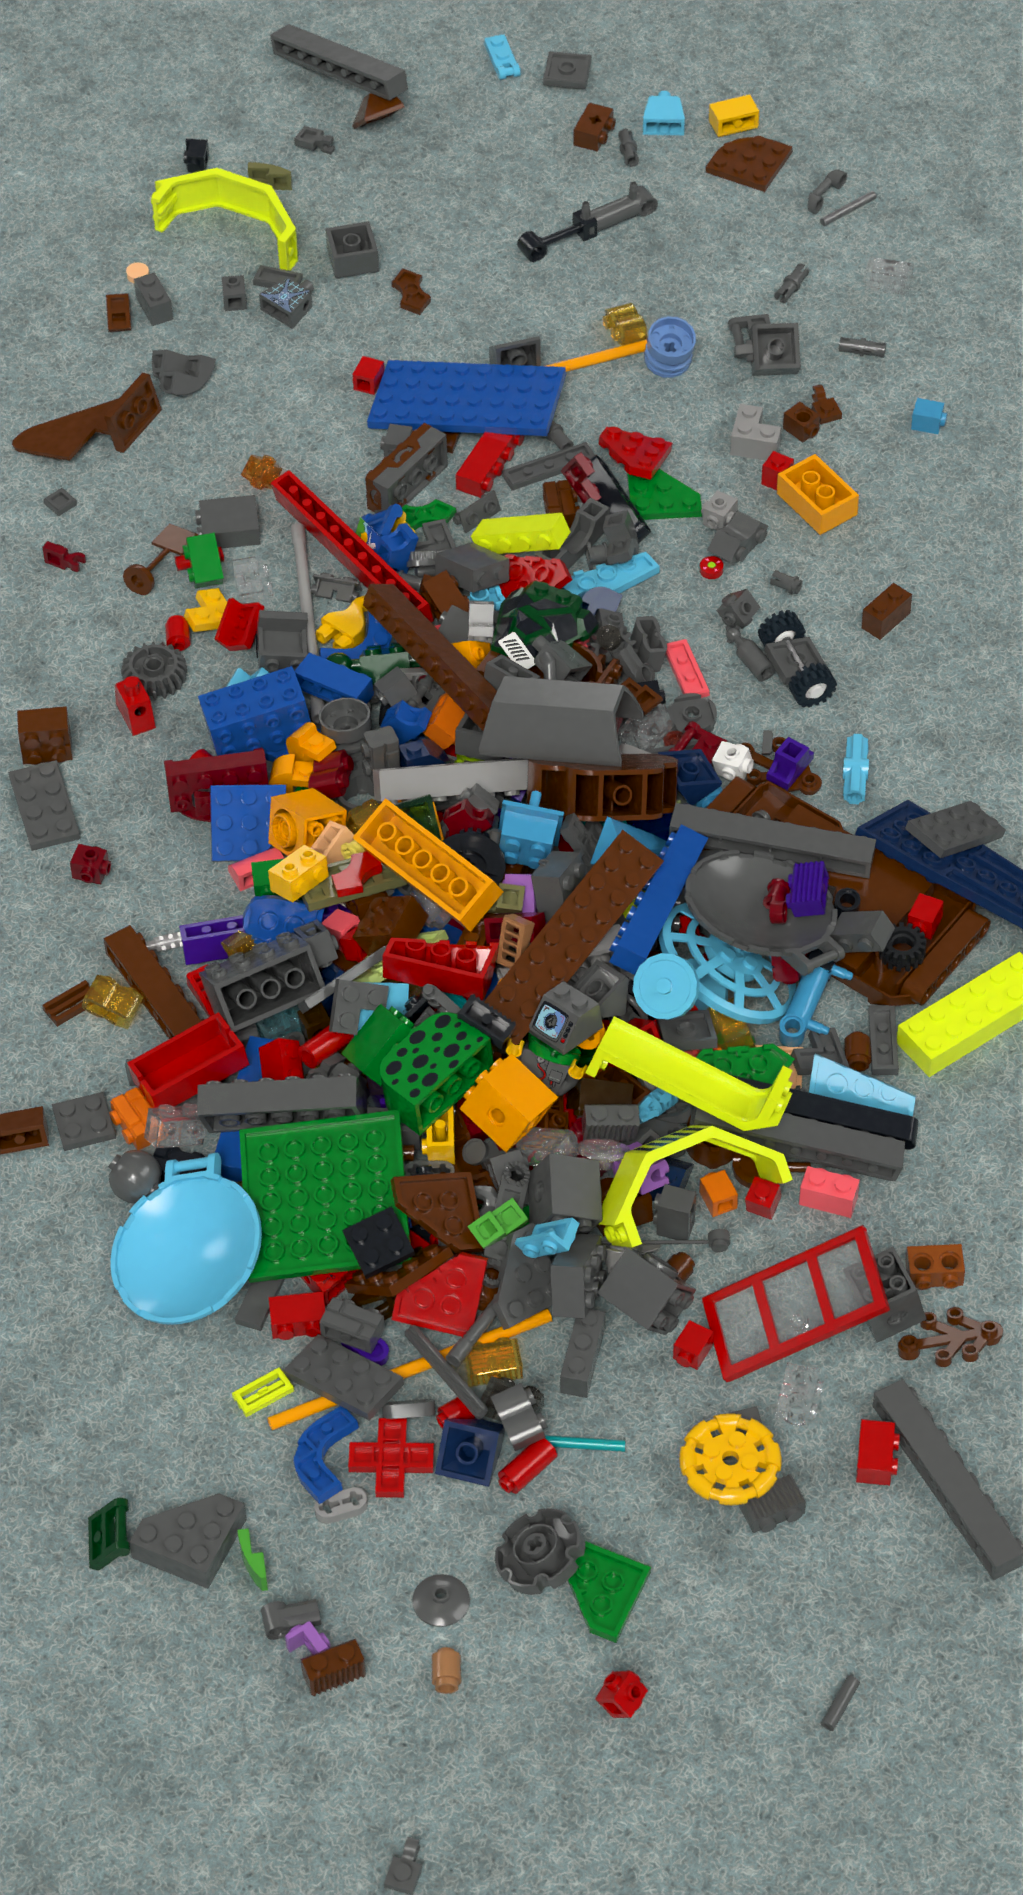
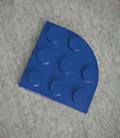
M210 785L211 862L241 861L266 851L272 846L268 843L271 797L286 794V785Z

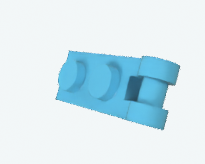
M505 34L484 38V45L499 80L506 79V76L511 75L513 77L520 76L519 64L514 58Z

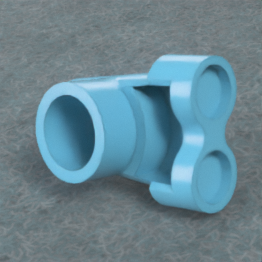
M495 585L474 593L470 592L468 599L471 601H493L495 611H499L505 597L501 593L500 586Z

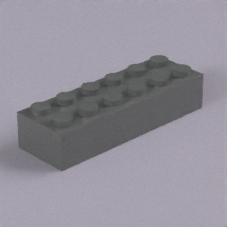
M349 1073L339 1074L338 1077L314 1075L308 1079L289 1076L285 1080L261 1078L255 1082H248L243 1079L233 1080L232 1083L208 1081L206 1084L198 1085L197 1116L209 1133L236 1132L240 1129L367 1113V1094L357 1076Z

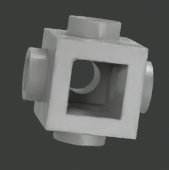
M717 490L711 499L705 501L702 506L703 525L715 530L726 526L737 511L738 499Z

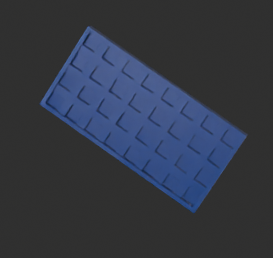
M388 360L367 419V425L371 429H388L389 424L411 426L412 430H415L423 423H426L441 432H490L508 435L548 436L565 381L566 368L555 366Z

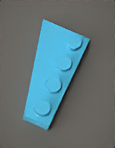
M647 552L633 555L632 560L623 564L606 565L604 563L597 565L596 569L591 571H575L573 576H571L573 580L561 589L568 590L576 595L595 587H606L621 593L660 573V566Z
M814 1054L809 1093L913 1117L915 1095L821 1055Z

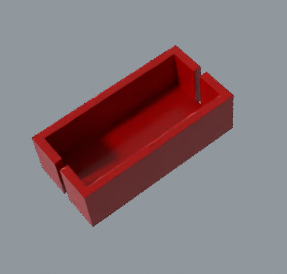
M218 1012L127 1062L133 1082L140 1089L144 1097H146V1100L158 1116L198 1094V1085L206 1084L208 1081H221L248 1066L249 1061L244 1045L235 1033L231 1031L227 1022Z

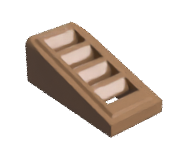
M515 914L504 915L497 956L498 964L509 969L514 965V962L507 960L506 956L514 957L515 962L519 959L529 945L534 922ZM514 928L519 929V933L514 932ZM511 938L518 939L517 943L512 941ZM509 946L516 948V952L509 950Z

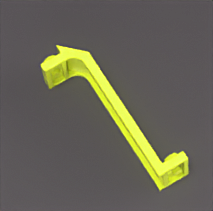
M615 1016L585 1072L595 1078L599 1068L605 1070L608 1063H611L743 1131L778 1126L792 1096L789 1090L793 1082L789 1081L793 1070L785 1066L781 1068L772 1086L766 1089H758Z

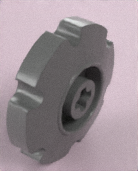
M550 1508L539 1509L535 1516L529 1517L525 1514L506 1529L502 1535L505 1540L504 1544L496 1548L495 1564L501 1577L510 1584L513 1590L528 1595L541 1594L547 1586H551L553 1589L558 1588L577 1571L579 1566L575 1561L585 1553V1538L577 1523L572 1521L564 1511Z

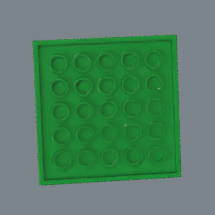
M398 1110L239 1130L242 1188L253 1200L258 1210L262 1227L261 1247L255 1267L248 1278L249 1283L361 1269L342 1230L391 1206L410 1242L409 1217L395 1207L391 1187L393 1177L405 1176L402 1126Z

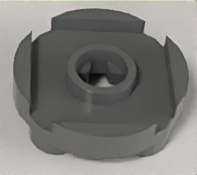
M687 693L674 699V703L671 706L669 705L667 720L670 727L679 737L684 734V728L690 721L698 723L702 729L710 733L713 731L717 719V709L710 699L707 701L702 699L700 694ZM693 713L696 717H688V714Z

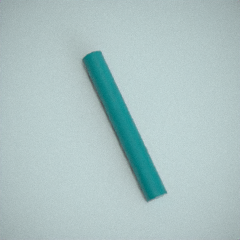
M545 1435V1439L553 1447L625 1452L626 1440Z

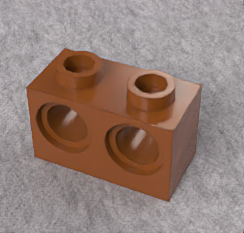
M961 1244L907 1246L906 1270L917 1289L926 1290L930 1287L952 1289L957 1286H963L965 1266Z

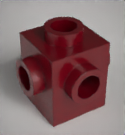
M78 844L70 861L72 878L86 883L101 885L105 875L108 876L111 870V861L108 860L107 850L97 846L92 847Z

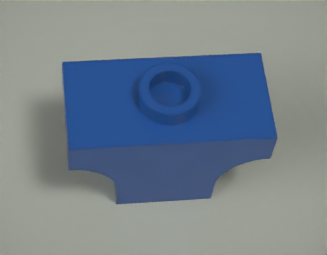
M407 523L399 524L391 534L380 536L375 552L393 570L397 572L403 570L407 574L409 569L407 561H409L411 551H415L419 537Z
M401 700L387 709L380 727H393L399 739V745H402L411 739L415 740L420 733L426 730L432 712L426 707L414 708Z

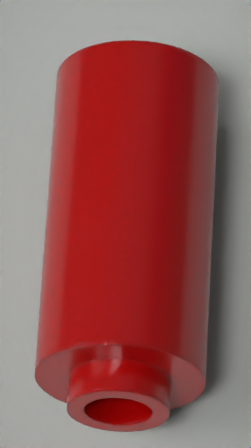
M328 1025L298 1048L299 1057L307 1067L314 1069L324 1059L334 1055L350 1043L354 1035L330 1032Z
M545 1438L528 1445L498 1472V1483L501 1488L507 1493H519L557 1458L558 1455L555 1448Z

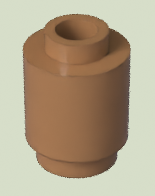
M443 1647L432 1654V1684L439 1693H454L458 1690V1685L461 1684V1655L453 1648Z

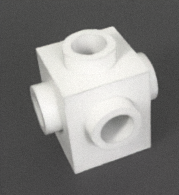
M724 741L721 742L712 759L717 775L723 776L728 780H733L737 776L745 779L746 774L752 771L754 765L749 748L742 744L735 745Z

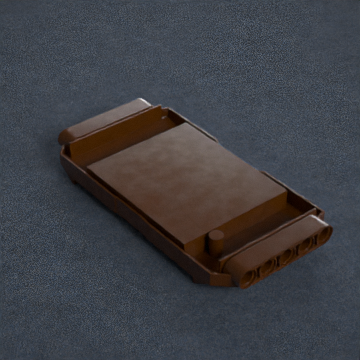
M737 776L706 807L707 809L739 813L751 817L755 811L764 810L773 821L789 822L795 825L816 827L818 829L838 831L852 835L842 828L841 822L770 781L761 783L756 787ZM875 848L869 878L827 871L829 875L828 890L833 896V905L835 895L842 888H852L860 895L859 911H884L891 923H895L896 927H899V922H904V926L907 927L908 914L919 893L944 901L943 917L932 939L925 938L926 955L921 965L918 963V968L913 969L910 966V971L905 972V968H901V972L896 971L897 967L894 966L891 970L888 968V964L884 965L882 963V959L879 958V952L845 953L844 959L836 962L837 966L852 972L853 977L851 980L842 979L834 975L832 977L867 997V1002L870 1004L889 1006L924 1005L985 936L990 927L991 920L976 912L977 904L940 884L927 881L925 876L916 871L908 870L904 864L886 857L877 848ZM850 903L842 904L844 907L852 906ZM904 943L893 946V948L900 951L912 949L910 945Z

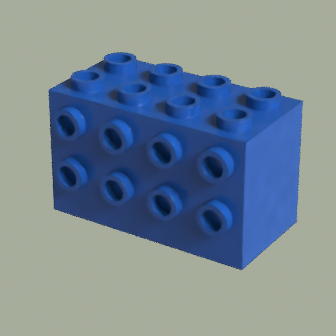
M293 666L198 696L216 756L249 752L256 748H263L264 752H277L286 749V739L303 724L311 722L306 701Z

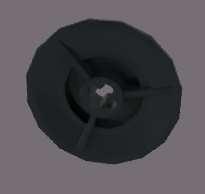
M472 832L454 834L442 840L447 846L491 878L497 885L502 882L506 870L505 857L496 842L485 835Z

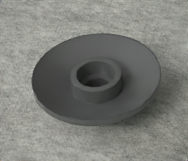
M439 1574L430 1576L419 1583L413 1593L412 1603L416 1615L423 1622L436 1627H445L457 1623L465 1616L469 1609L470 1596L466 1586L459 1579L450 1575ZM439 1593H443L446 1595L444 1598L441 1599L436 1597V1595Z

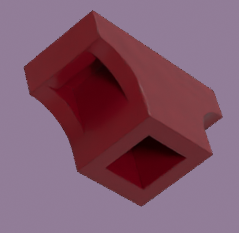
M465 798L445 810L443 821L449 829L446 831L445 839L456 833L459 834L462 829L467 832L470 827H473L475 832L477 828L481 829V832L489 829L493 824V813L489 808H475Z

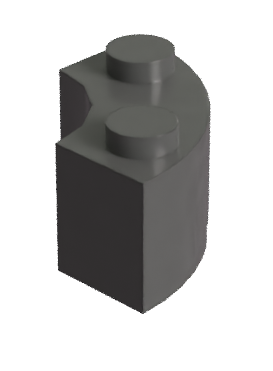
M736 511L726 526L717 529L707 550L730 563L742 562L758 543H762L765 540L768 525L745 513Z

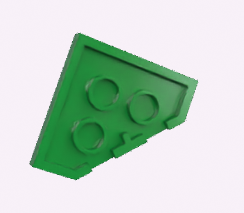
M658 469L651 480L627 473L629 498L644 520L702 517L700 494L661 469Z
M763 1044L762 1047L752 1048L748 1046L727 1047L726 1050L714 1051L712 1048L702 1049L696 1056L697 1059L729 1075L769 1084L774 1083L783 1066L789 1068L795 1060L775 1044Z
M585 1541V1553L575 1561L579 1567L567 1581L589 1632L617 1643L651 1573V1567Z

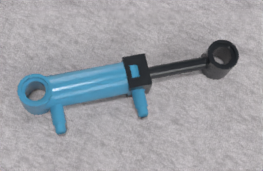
M842 888L836 893L834 908L837 909V920L842 912L859 911L861 899L856 890ZM850 903L852 906L844 907L842 904ZM817 948L810 952L808 959L823 954V952ZM831 961L815 968L811 974L801 977L788 1009L780 1020L778 1036L782 1045L798 1047L804 1041L807 1029L819 1034L828 1035L830 1028L822 1023L811 1020L832 975L851 980L853 977L852 972L837 966L836 962ZM788 1028H795L798 1032L789 1033L786 1030Z

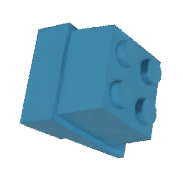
M539 791L531 792L529 805L503 800L499 822V830L502 832L499 848L503 852L505 863L521 864L537 869L540 866L538 861L546 859L551 851H553L554 846L559 844L564 812L539 807L542 795Z

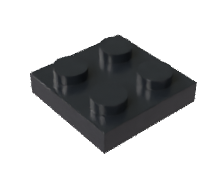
M392 1206L342 1230L366 1279L416 1255Z

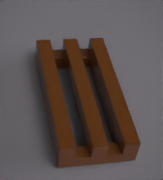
M84 980L46 1002L42 1007L43 1011L58 1027L99 1003L100 996L97 993L95 994L94 989L89 987L88 982ZM90 996L89 998L85 999L84 1001H82V1002H80L79 1004L76 1005V1003H78L79 1001H81V1000H83L84 998ZM68 1008L67 1011H65V1012H63L62 1014L56 1016L57 1014L61 1013L62 1011H64V1010H66V1009Z

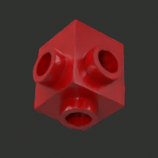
M629 1670L612 1671L605 1678L604 1685L595 1700L611 1717L631 1718L634 1712L642 1705L643 1698L648 1689L640 1682L641 1679L636 1673Z

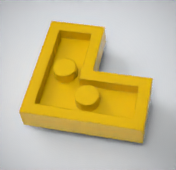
M219 588L198 590L195 598L201 607L186 609L184 618L193 632L218 629L227 604L225 597Z

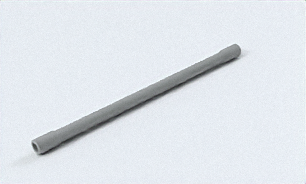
M295 523L291 526V535L295 552L301 612L308 613L306 628L307 652L318 656L306 552L305 526L301 523ZM310 694L312 721L319 724V711L325 705L323 699Z

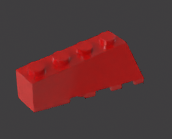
M390 938L382 955L383 978L421 987L431 984L440 991L468 998L475 994L476 998L480 997L482 1001L492 982L499 943L490 942V946L477 945V942L466 941V945L450 944V940L426 943L425 939Z

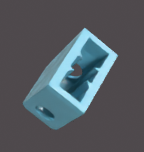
M661 91L658 96H650L648 98L643 116V135H684L685 117L680 97L671 96L668 91Z

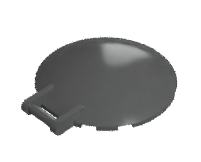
M727 850L703 858L691 869L684 888L688 908L695 919L708 932L723 942L755 954L781 956L802 976L811 974L815 968L831 961L838 962L845 957L843 947L831 938L838 915L837 909L834 908L832 903L833 896L829 890L827 891L824 915L794 917L792 909L787 908L786 924H771L769 910L763 905L764 897L768 894V883L775 878L788 882V875L793 874L795 862L789 860L787 864L774 859V854L754 850L753 854L740 853L739 850ZM817 948L823 952V954L810 960L804 955Z

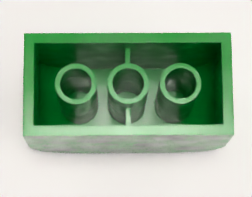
M443 1012L434 1014L419 1026L412 1028L406 1038L392 1046L380 1065V1076L388 1111L398 1110L401 1122L419 1136L457 1103L473 1085L477 1084L475 1080L484 1070L490 1072L491 1070L489 1069L493 1065L490 1037L463 1020L458 1019V1014Z

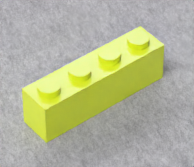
M562 513L482 519L472 533L471 538L474 544L497 554L560 549L571 531Z

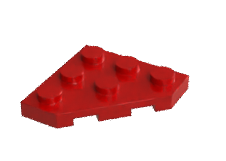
M614 426L606 427L599 436V445L602 448H608L610 450L609 455L617 463H623L625 465L624 470L628 474L650 480L672 450V442L665 441L663 438H651L643 436L639 432H627Z
M506 554L504 557L509 558V581L498 585L502 595L506 598L511 592L521 587L524 588L534 581L545 582L550 586L561 589L573 579L565 563L560 559L552 558V560H546L541 557H517L512 554Z
M461 1252L396 1295L391 1320L463 1337L477 1318L489 1258Z

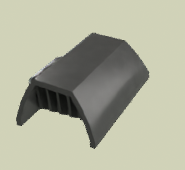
M504 676L490 707L479 746V754L482 756L621 767L622 758L618 742L616 717L643 719V710L634 695L624 685Z

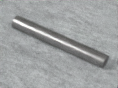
M871 191L824 216L820 219V223L824 227L876 199V193Z

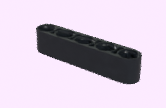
M595 455L590 459L595 472L588 479L599 490V495L602 498L598 502L610 507L609 515L628 510L636 529L638 543H640L651 533L650 528L606 463L598 455Z

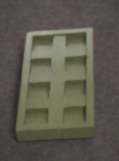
M351 858L327 864L329 877L301 896L308 911L311 912L386 890H392L407 885V883L382 864V872L370 877L365 882L363 893L337 897L331 875L346 869L351 862Z

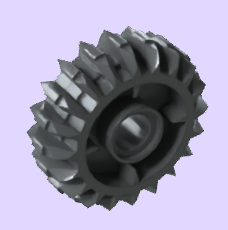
M154 641L151 645H146L143 642L141 648L135 646L133 652H128L127 658L123 659L121 669L123 681L129 676L139 677L148 696H152L155 701L157 696H162L165 699L167 693L174 695L175 689L181 690L182 683H185L187 676V665L184 656L181 655L179 649H174L172 644L166 646L164 642H161L159 645H156Z

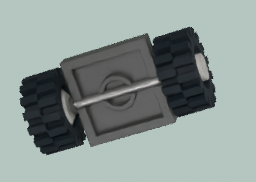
M783 610L779 611L778 615L775 613L771 614V619L767 617L765 619L766 623H761V629H758V636L765 647L764 652L784 685L789 684V689L795 700L804 708L806 705L808 708L812 707L813 704L819 705L820 701L826 702V697L831 698L832 692L836 691L835 686H837V683L810 637H805L806 631L795 612H790V610H786L785 613Z

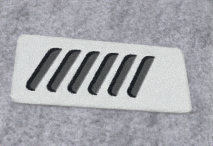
M515 632L498 641L512 661L526 669L535 665L534 657Z

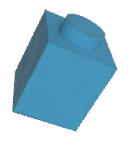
M917 398L912 415L911 430L939 434L940 427H945L947 413L944 412V403Z

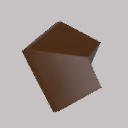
M370 93L363 98L352 126L356 129L391 116L405 107L397 96L389 101Z

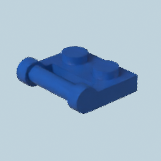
M393 504L387 510L376 514L369 513L361 518L379 536H386L392 533L391 529L395 520L402 516L403 510L399 504Z

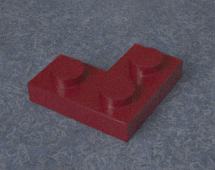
M580 452L560 471L583 504L589 498L599 501L602 498L599 495V490L588 479L595 472L592 462Z

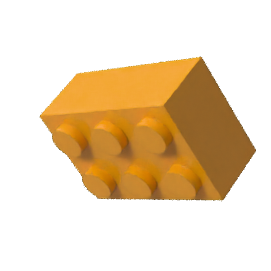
M816 454L778 473L777 494L819 535L858 514L859 495Z

